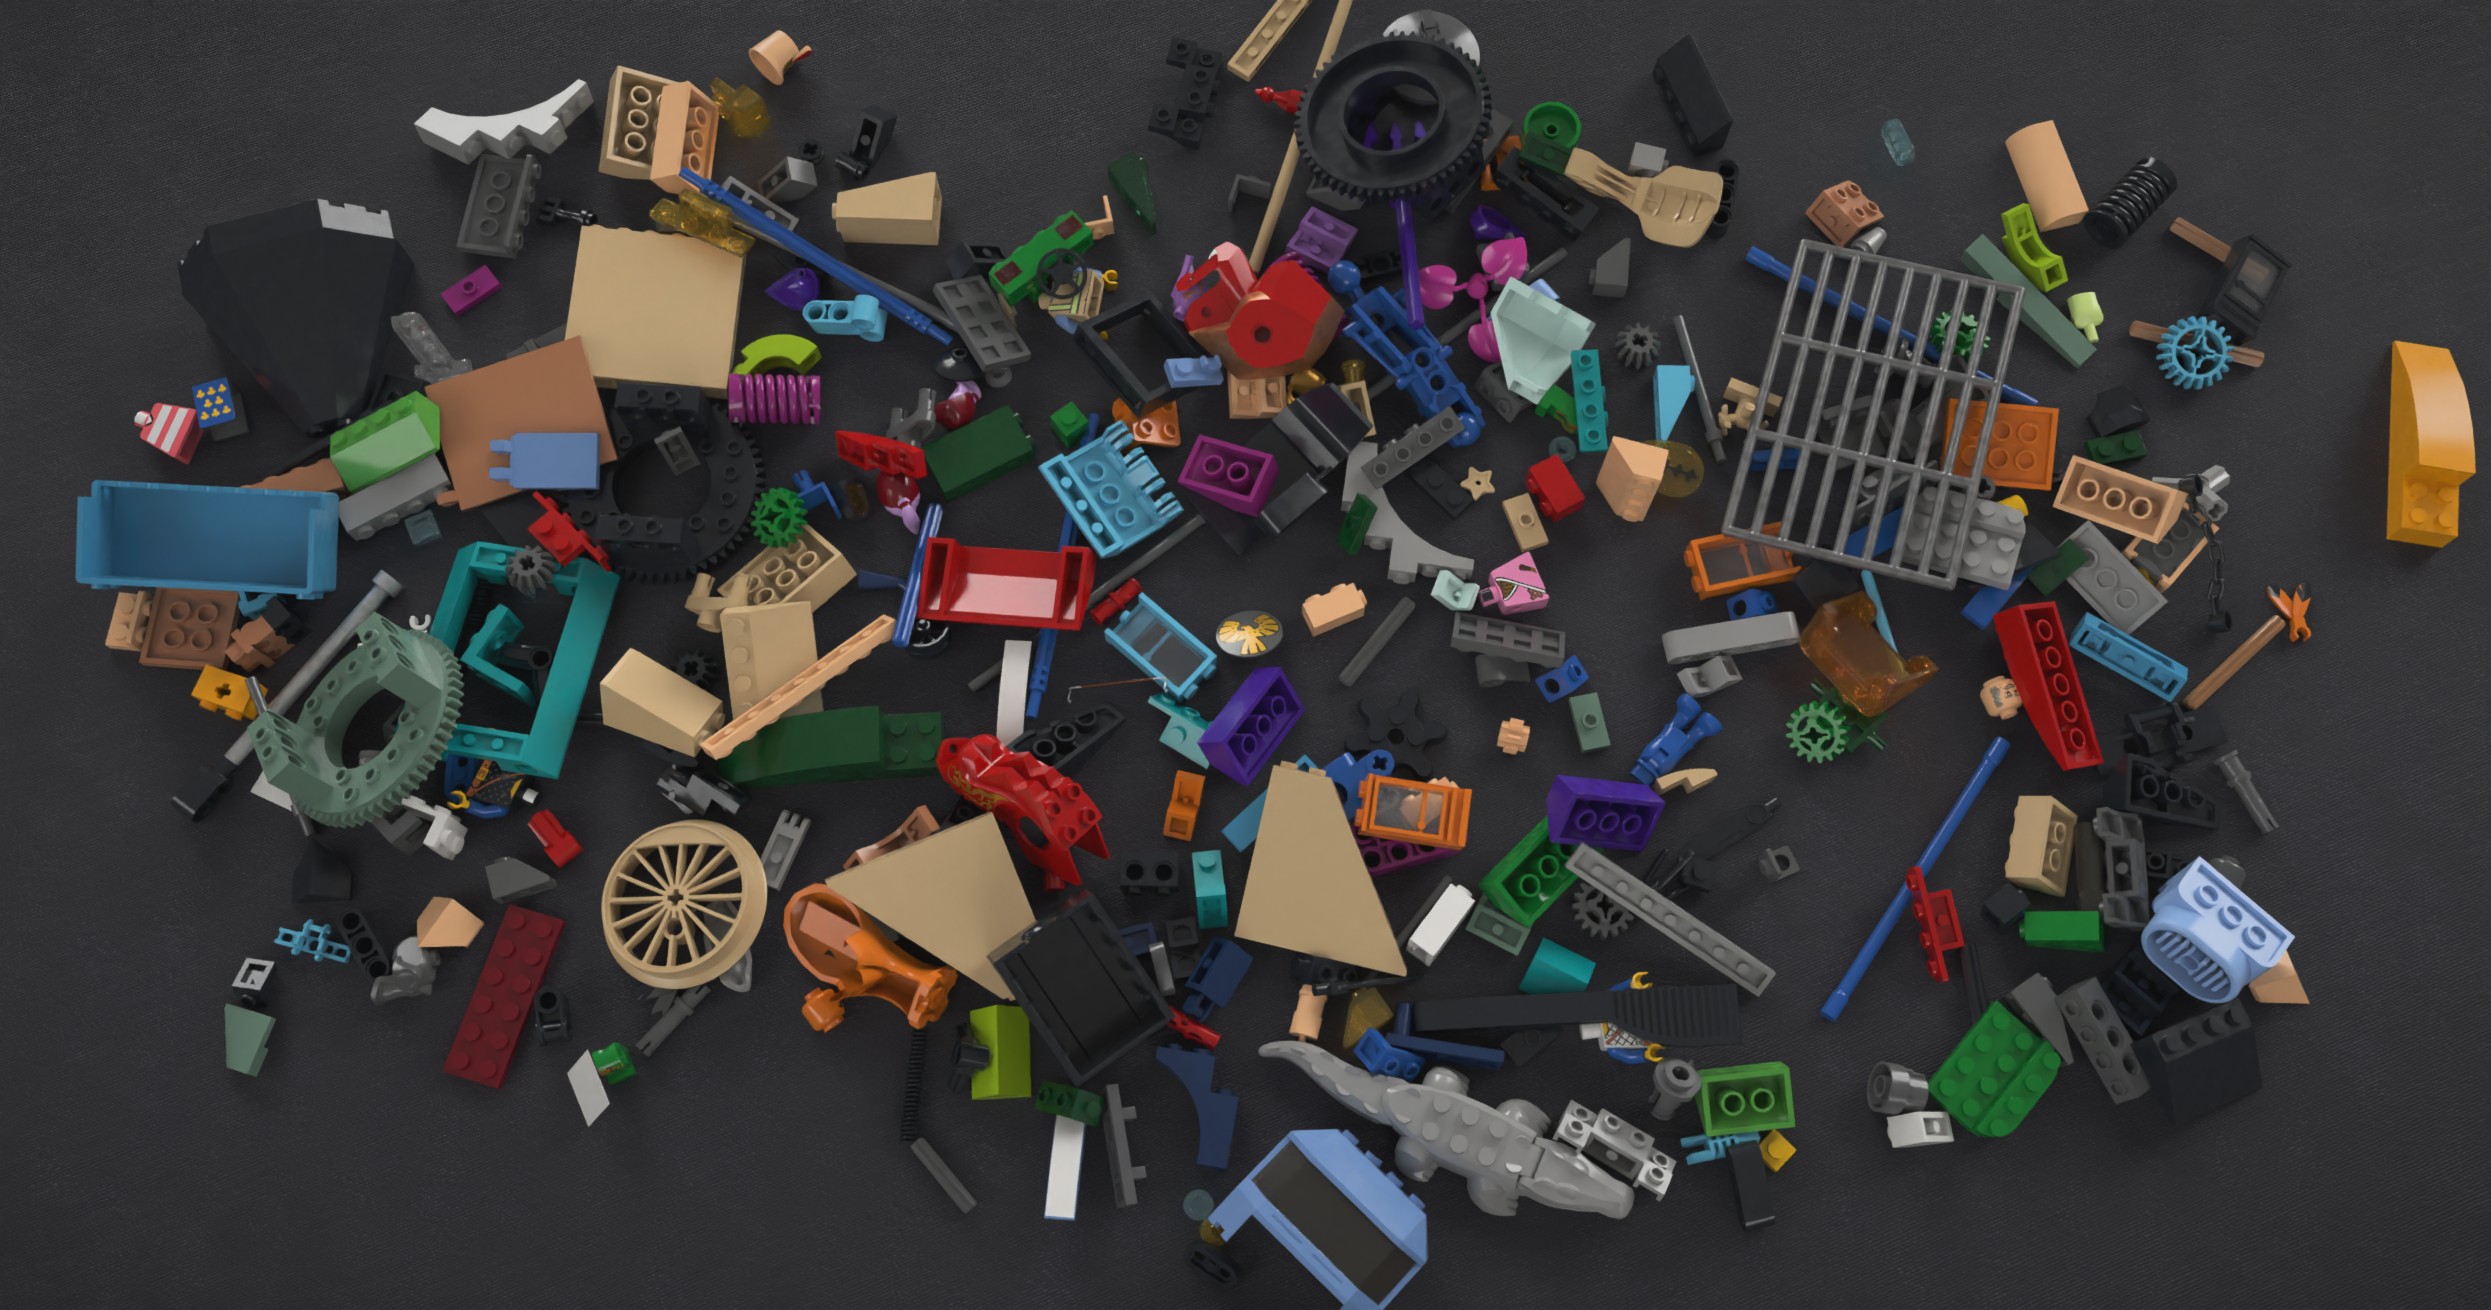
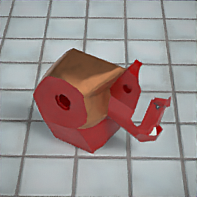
M1225 242L1216 247L1210 254L1208 261L1192 274L1186 273L1176 282L1175 286L1178 291H1187L1211 271L1217 270L1219 272L1220 281L1190 304L1184 323L1187 332L1213 357L1218 355L1221 364L1237 380H1257L1287 376L1310 369L1327 350L1344 314V309L1293 259L1271 266L1258 280L1243 249L1230 242Z

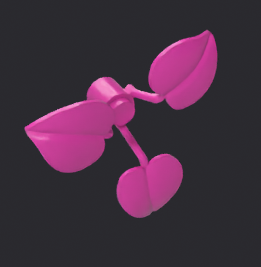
M1524 238L1498 240L1488 245L1483 251L1481 263L1483 269L1491 275L1473 274L1468 282H1463L1459 286H1454L1457 275L1450 267L1432 265L1419 270L1422 304L1428 308L1442 309L1448 306L1453 300V291H1460L1462 289H1467L1468 294L1472 298L1479 299L1482 323L1474 324L1470 327L1468 342L1475 354L1491 363L1501 360L1492 319L1486 320L1484 297L1489 289L1488 281L1496 278L1501 285L1506 286L1510 277L1516 280L1521 278L1527 262V248Z

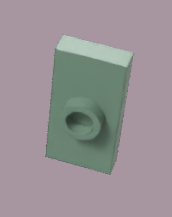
M1597 692L1570 697L1568 702L1582 753L1609 748L1611 744Z

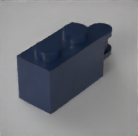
M1214 936L1185 984L1192 992L1184 1003L1183 1011L1187 1014H1193L1196 1021L1203 1022L1207 1019L1214 1006L1224 1008L1232 999L1236 987L1247 974L1254 958L1232 941Z

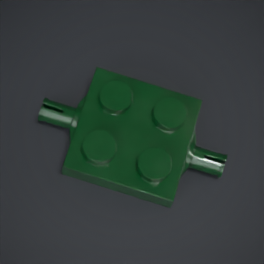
M1847 676L1837 686L1829 690L1817 678L1808 686L1820 697L1819 707L1824 702H1828L1829 710L1837 707L1839 709L1836 715L1838 717H1846L1842 722L1843 726L1850 727V730L1843 734L1850 738L1843 745L1846 754L1850 755L1859 745L1867 741L1879 753L1888 745L1876 732L1880 723L1889 714Z

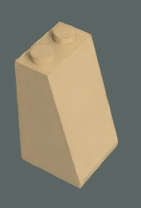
M936 172L839 192L837 194V203L832 204V218L836 219L837 232H841L843 241L938 245L942 196Z
M632 648L625 653L600 682L603 724L695 757L702 749L700 744L711 737L716 730H720L725 721L722 700Z

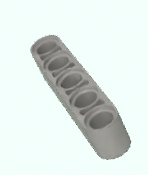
M1782 612L1667 632L1661 636L1668 664H1680L1715 658L1716 656L1788 646L1801 640L1794 612Z

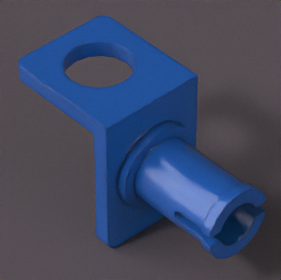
M806 470L800 471L803 481H801L797 473L793 475L792 481L800 492L797 498L804 500L801 509L808 511L829 500L838 519L842 518L824 481L814 485Z

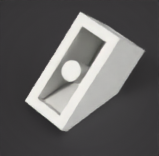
M1914 1112L1887 1117V1133L1892 1141L1893 1148L1954 1142L1948 1112Z

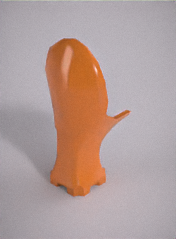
M814 883L794 893L784 910L783 927L788 945L800 963L819 980L836 985L840 991L831 995L828 1002H836L854 996L883 998L899 1007L907 1015L909 1025L918 1030L923 1028L928 1020L931 1022L939 1020L949 1002L947 995L955 985L958 976L956 974L957 969L951 965L944 967L934 966L922 962L905 952L889 940L860 907L828 888L825 884ZM827 949H828V950H830V951L833 953V955L835 956V958L831 957L830 955H826V954H824V953H825V952L827 951Z

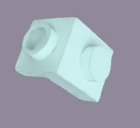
M1440 570L1431 596L1450 610H1471L1480 586L1476 583H1464L1448 570Z

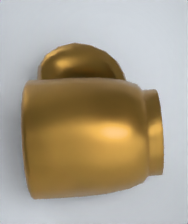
M1313 368L1294 373L1287 388L1289 390L1286 395L1287 404L1289 405L1296 399L1293 397V392L1302 395L1310 389L1324 385L1326 378Z

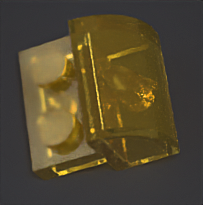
M715 77L709 83L713 92L712 97L719 107L718 112L728 121L732 133L740 137L751 138L762 135L772 127L763 98L750 88L742 84L735 91L718 77Z

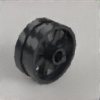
M915 616L911 631L914 635L910 636L908 645L903 648L909 656L919 660H929L941 656L949 649L952 643V632L949 622L917 619ZM940 626H942L943 628H945V629H942V630H936V629L939 628Z

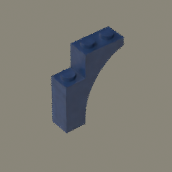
M1165 1043L1164 1047L1157 1046L1156 1062L1167 1068L1182 1082L1197 1110L1200 1123V1146L1197 1167L1227 1172L1239 1097L1233 1096L1234 1092L1226 1089H1216V1093L1211 1092L1216 1064V1056H1210L1211 1051L1194 1048L1193 1052L1182 1051V1046Z

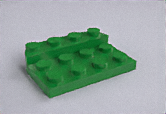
M1993 1001L1982 1014V1017L1972 1026L1927 1082L1928 1095L1972 1134L1983 1137H2002L2010 1134L2018 1127L2051 1085L2057 1075L2061 1059L2048 1040L2042 1041L1998 1001Z

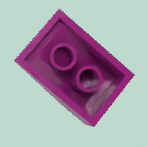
M1199 434L1178 479V483L1234 511L1257 517L1264 508L1280 469L1274 456L1271 454Z

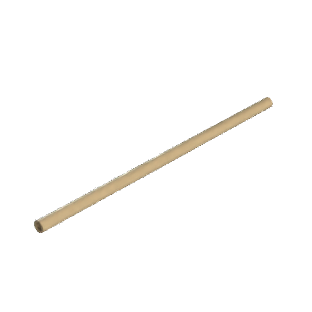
M1339 0L1315 71L1317 69H1324L1322 63L1332 62L1331 56L1335 54L1353 0ZM1293 133L1249 260L1256 276L1259 275L1300 156L1295 133Z

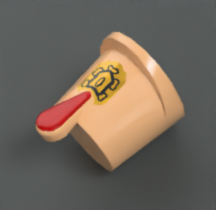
M779 30L749 49V56L763 76L772 83L781 85L784 81L783 74L795 62L808 57L812 50L809 46H805L799 52L793 40Z

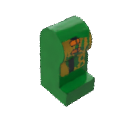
M1553 384L1538 403L1535 413L1542 418L1548 413L1561 422L1567 432L1576 434L1578 430L1575 399Z
M614 1042L605 1049L592 1052L598 1072L601 1076H607L610 1085L613 1086L637 1075L628 1049L622 1044Z

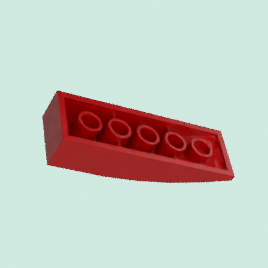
M2055 601L2018 605L1993 615L2003 655L2022 703L2045 745L2063 771L2103 764L2104 760Z

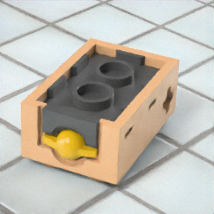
M2186 502L2183 505L2178 520L2158 544L2135 536L2121 552L2161 594L2172 585L2208 542L2203 530L2190 518L2188 514L2189 504ZM2197 512L2194 514L2201 524L2207 521L2201 513ZM2213 523L2211 524V528L2213 530V533L2215 534L2218 531L2219 527H2217Z

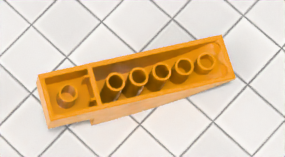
M2394 341L2392 343L2387 539L2442 548L2458 537L2459 485L2476 473L2473 427L2467 395L2449 349Z

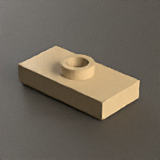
M1529 493L1503 501V509L1522 553L1548 544L1549 540Z

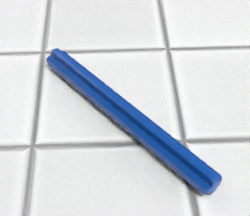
M930 503L926 509L892 637V642L896 647H906L909 643L918 607L928 537L937 536L943 509L938 503Z

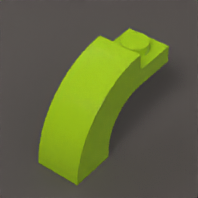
M2022 203L2001 214L2006 235L2001 238L2014 266L2037 289L2044 292L2067 282L2068 278L2062 256L2051 253L2040 240L2030 205Z
M787 334L771 335L745 347L741 351L745 362L737 365L732 373L751 374L754 381L756 374L763 375L771 369L787 367L796 370L804 376L822 357L818 347L807 339Z

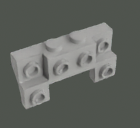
M1573 1100L1569 1102L1559 1120L1558 1128L1552 1139L1556 1141L1559 1137L1577 1147L1576 1153L1580 1154L1581 1151H1584L1632 1180L1637 1174L1633 1186L1637 1188L1640 1184L1656 1193V1200L1660 1202L1673 1176L1671 1173L1676 1161L1652 1147L1655 1140L1653 1137L1602 1108L1597 1115Z

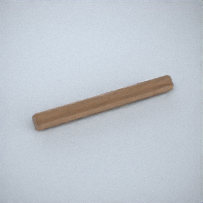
M2136 320L2133 321L2129 330L2131 336L2158 343H2166L2161 339V336L2165 333L2170 334L2168 328ZM2185 333L2179 339L2177 345H2188L2193 335ZM2206 338L2207 346L2214 350L2211 342ZM2226 343V346L2234 347L2233 351L2227 352L2228 356L2234 358V362L2254 367H2260L2263 363V352Z
M2278 615L2270 618L2182 700L2183 706L2189 711L2197 709L2286 625L2285 621Z

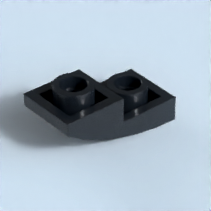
M2145 848L2147 879L2166 883L2198 857L2174 855L2172 851Z

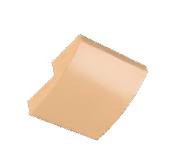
M1227 370L1230 418H1272L1287 407L1285 376L1257 380H1237Z

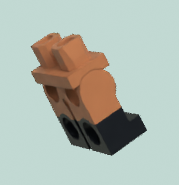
M273 596L266 602L270 609L258 619L246 623L241 628V631L236 629L230 634L235 639V642L224 650L234 663L240 664L249 673L260 664L267 668L271 667L275 663L272 659L281 657L312 632L311 628L299 614L276 596Z

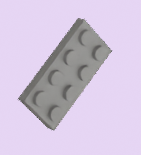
M2090 520L2086 521L2057 547L2058 549L2067 540L2071 539L2088 556L2089 560L2066 580L2108 624L2127 635L2131 634L2168 602Z

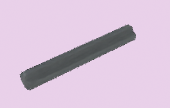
M1408 597L1402 598L1339 675V680L1345 686L1351 687L1415 609V603Z

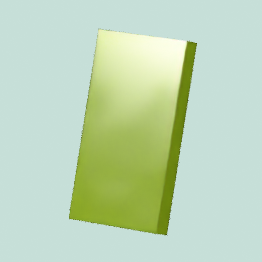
M993 1005L970 1011V1026L974 1037H977L981 1044L988 1045L990 1052L986 1069L983 1072L978 1071L976 1075L971 1076L972 1100L1032 1097L1030 1020L1022 1008Z

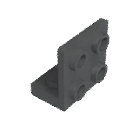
M1871 395L1854 400L1842 448L1859 451L1872 400ZM1841 404L1822 410L1817 433L1823 444L1831 445ZM1875 430L1869 454L1883 457L1886 450ZM1839 459L1836 471L1854 466L1855 462Z

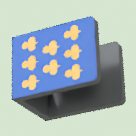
M228 377L192 387L199 426L202 430L211 428L212 438L215 442L249 433L242 392Z

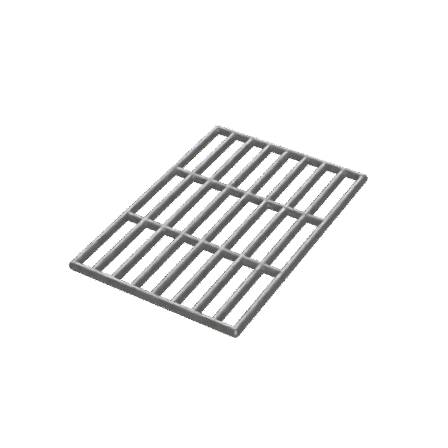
M1802 239L1798 244L1757 395L1755 410L1751 417L1721 528L1722 535L1948 591L1953 590L1959 574L2026 293L2025 288L2014 284ZM1808 251L1824 254L1804 331L1802 337L1787 334L1786 330ZM1834 257L1851 261L1829 343L1813 340ZM1861 263L1877 266L1858 343L1856 349L1840 346L1859 269ZM1888 269L1904 272L1884 353L1880 355L1867 352L1887 271ZM1916 274L1930 277L1931 281L1911 360L1906 361L1894 358ZM1943 280L1957 283L1958 288L1937 368L1921 363ZM1969 286L1985 289L1986 291L1966 373L1964 374L1950 371L1949 367ZM1998 292L2012 295L2013 298L1994 378L1990 380L1977 377L1976 375L1996 293ZM1782 345L1799 347L1777 431L1772 432L1760 429ZM1812 350L1825 353L1826 355L1804 439L1789 436L1787 433L1809 351ZM1838 356L1852 359L1853 362L1831 445L1815 442V437L1836 357ZM1865 362L1878 365L1880 369L1859 451L1857 452L1844 449L1842 445ZM1891 369L1907 372L1887 456L1883 458L1870 455L1869 453ZM1918 375L1935 378L1913 465L1897 461ZM1949 381L1962 384V389L1942 471L1925 468L1945 383ZM1975 387L1988 390L1990 394L1970 478L1953 474L1973 388ZM1758 439L1773 443L1749 531L1733 526ZM1787 446L1800 449V454L1778 537L1762 534L1761 531L1783 448ZM1811 452L1826 455L1828 458L1805 544L1790 541L1789 536ZM1843 459L1855 462L1834 548L1831 551L1816 547L1838 460ZM1866 465L1881 468L1883 471L1860 558L1844 554ZM1898 472L1910 475L1911 477L1890 562L1885 564L1873 561L1872 558L1893 474ZM1923 478L1939 483L1918 569L1914 571L1901 568L1900 566ZM1953 485L1966 488L1967 490L1946 577L1942 578L1928 573L1949 487Z

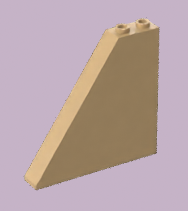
M1281 761L1280 766L1273 765L1234 936L1406 977V963L1332 778L1326 777L1325 770L1309 767V772L1297 770L1298 764Z
M992 812L977 816L825 879L828 888L1002 999L1009 998V1001L1015 1000L986 956L1036 920Z

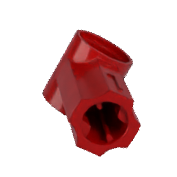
M548 809L539 811L531 817L528 826L543 843L545 852L559 868H562L584 850L574 836L562 827L557 818Z

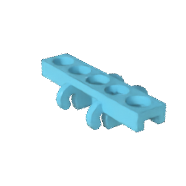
M309 919L304 923L302 932L279 928V936L274 942L293 948L291 950L292 954L298 955L300 951L315 954L314 960L318 962L326 957L348 964L352 952L346 945L327 940L328 935L331 934L329 924L321 927L314 925L313 920ZM311 931L319 932V938L310 936ZM286 933L293 936L291 942L283 941V936ZM315 940L318 941L317 950L311 951L310 944ZM328 945L333 946L331 954L326 953ZM339 949L347 951L344 958L337 956Z

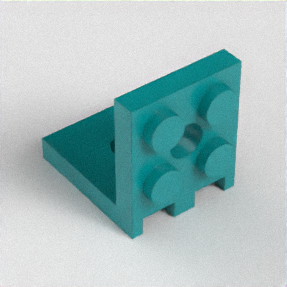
M499 603L496 609L490 611L487 615L485 625L480 632L471 638L469 647L460 660L467 664L470 670L477 673V677L533 708L536 704L534 693L523 682L497 668L501 646L505 642L514 643L525 627L509 608Z

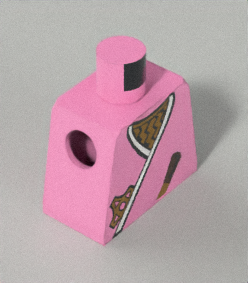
M1526 552L1493 570L1488 579L1490 587L1478 591L1479 600L1483 607L1497 603L1503 615L1542 609L1547 606L1549 600L1530 552Z

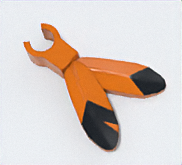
M2308 582L2301 583L2295 591L2293 601L2281 588L2272 584L2267 587L2269 598L2281 613L2290 620L2291 632L2289 637L2291 641L2294 642L2299 638L2297 632L2302 633L2303 641L2309 639L2311 631L2307 627L2303 616L2312 594L2310 584Z

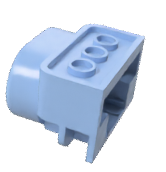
M2199 856L2157 890L2160 894L2152 902V909L2155 915L2144 928L2141 942L2144 952L2152 963L2187 993L2205 1002L2225 1003L2233 1000L2244 985L2249 984L2275 966L2295 936Z

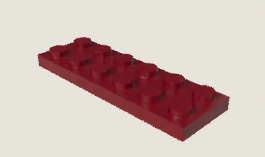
M509 904L443 1072L501 1090L534 1007V997L541 989L565 928L566 922L564 920Z

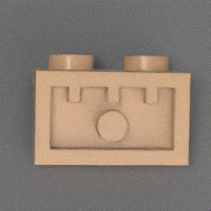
M140 590L138 594L119 592L105 643L107 647L142 651L154 597L146 591Z

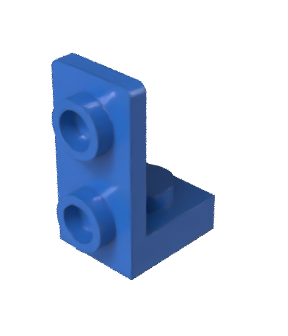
M1368 1027L1353 1050L1370 1072L1403 1079L1406 1082L1414 1080L1426 1061L1422 1055L1391 1047L1377 1029Z

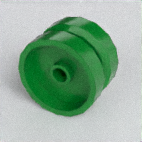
M1548 101L1537 104L1529 110L1524 119L1520 137L1521 148L1529 131L1570 149L1577 148L1581 133V123L1578 115L1570 107L1560 102Z

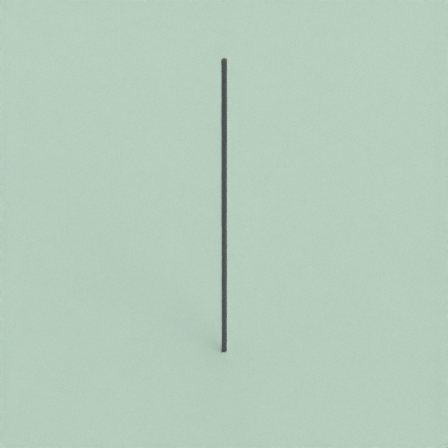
M1560 247L1529 270V276L1524 284L1528 285L1568 255L1567 251ZM1502 291L1485 303L1486 315L1492 311ZM1480 307L1438 337L1436 340L1440 345L1444 347L1481 320ZM1415 357L1417 365L1424 362L1420 357ZM1388 374L1367 390L1369 401L1394 384L1397 379L1394 376L1390 377ZM1354 402L1355 407L1359 410L1361 408L1359 403ZM1199 514L1105 582L1090 594L1086 610L1191 534L1206 521ZM1041 630L1029 638L1034 639V649L1038 646ZM1002 659L967 684L973 693L1001 674Z

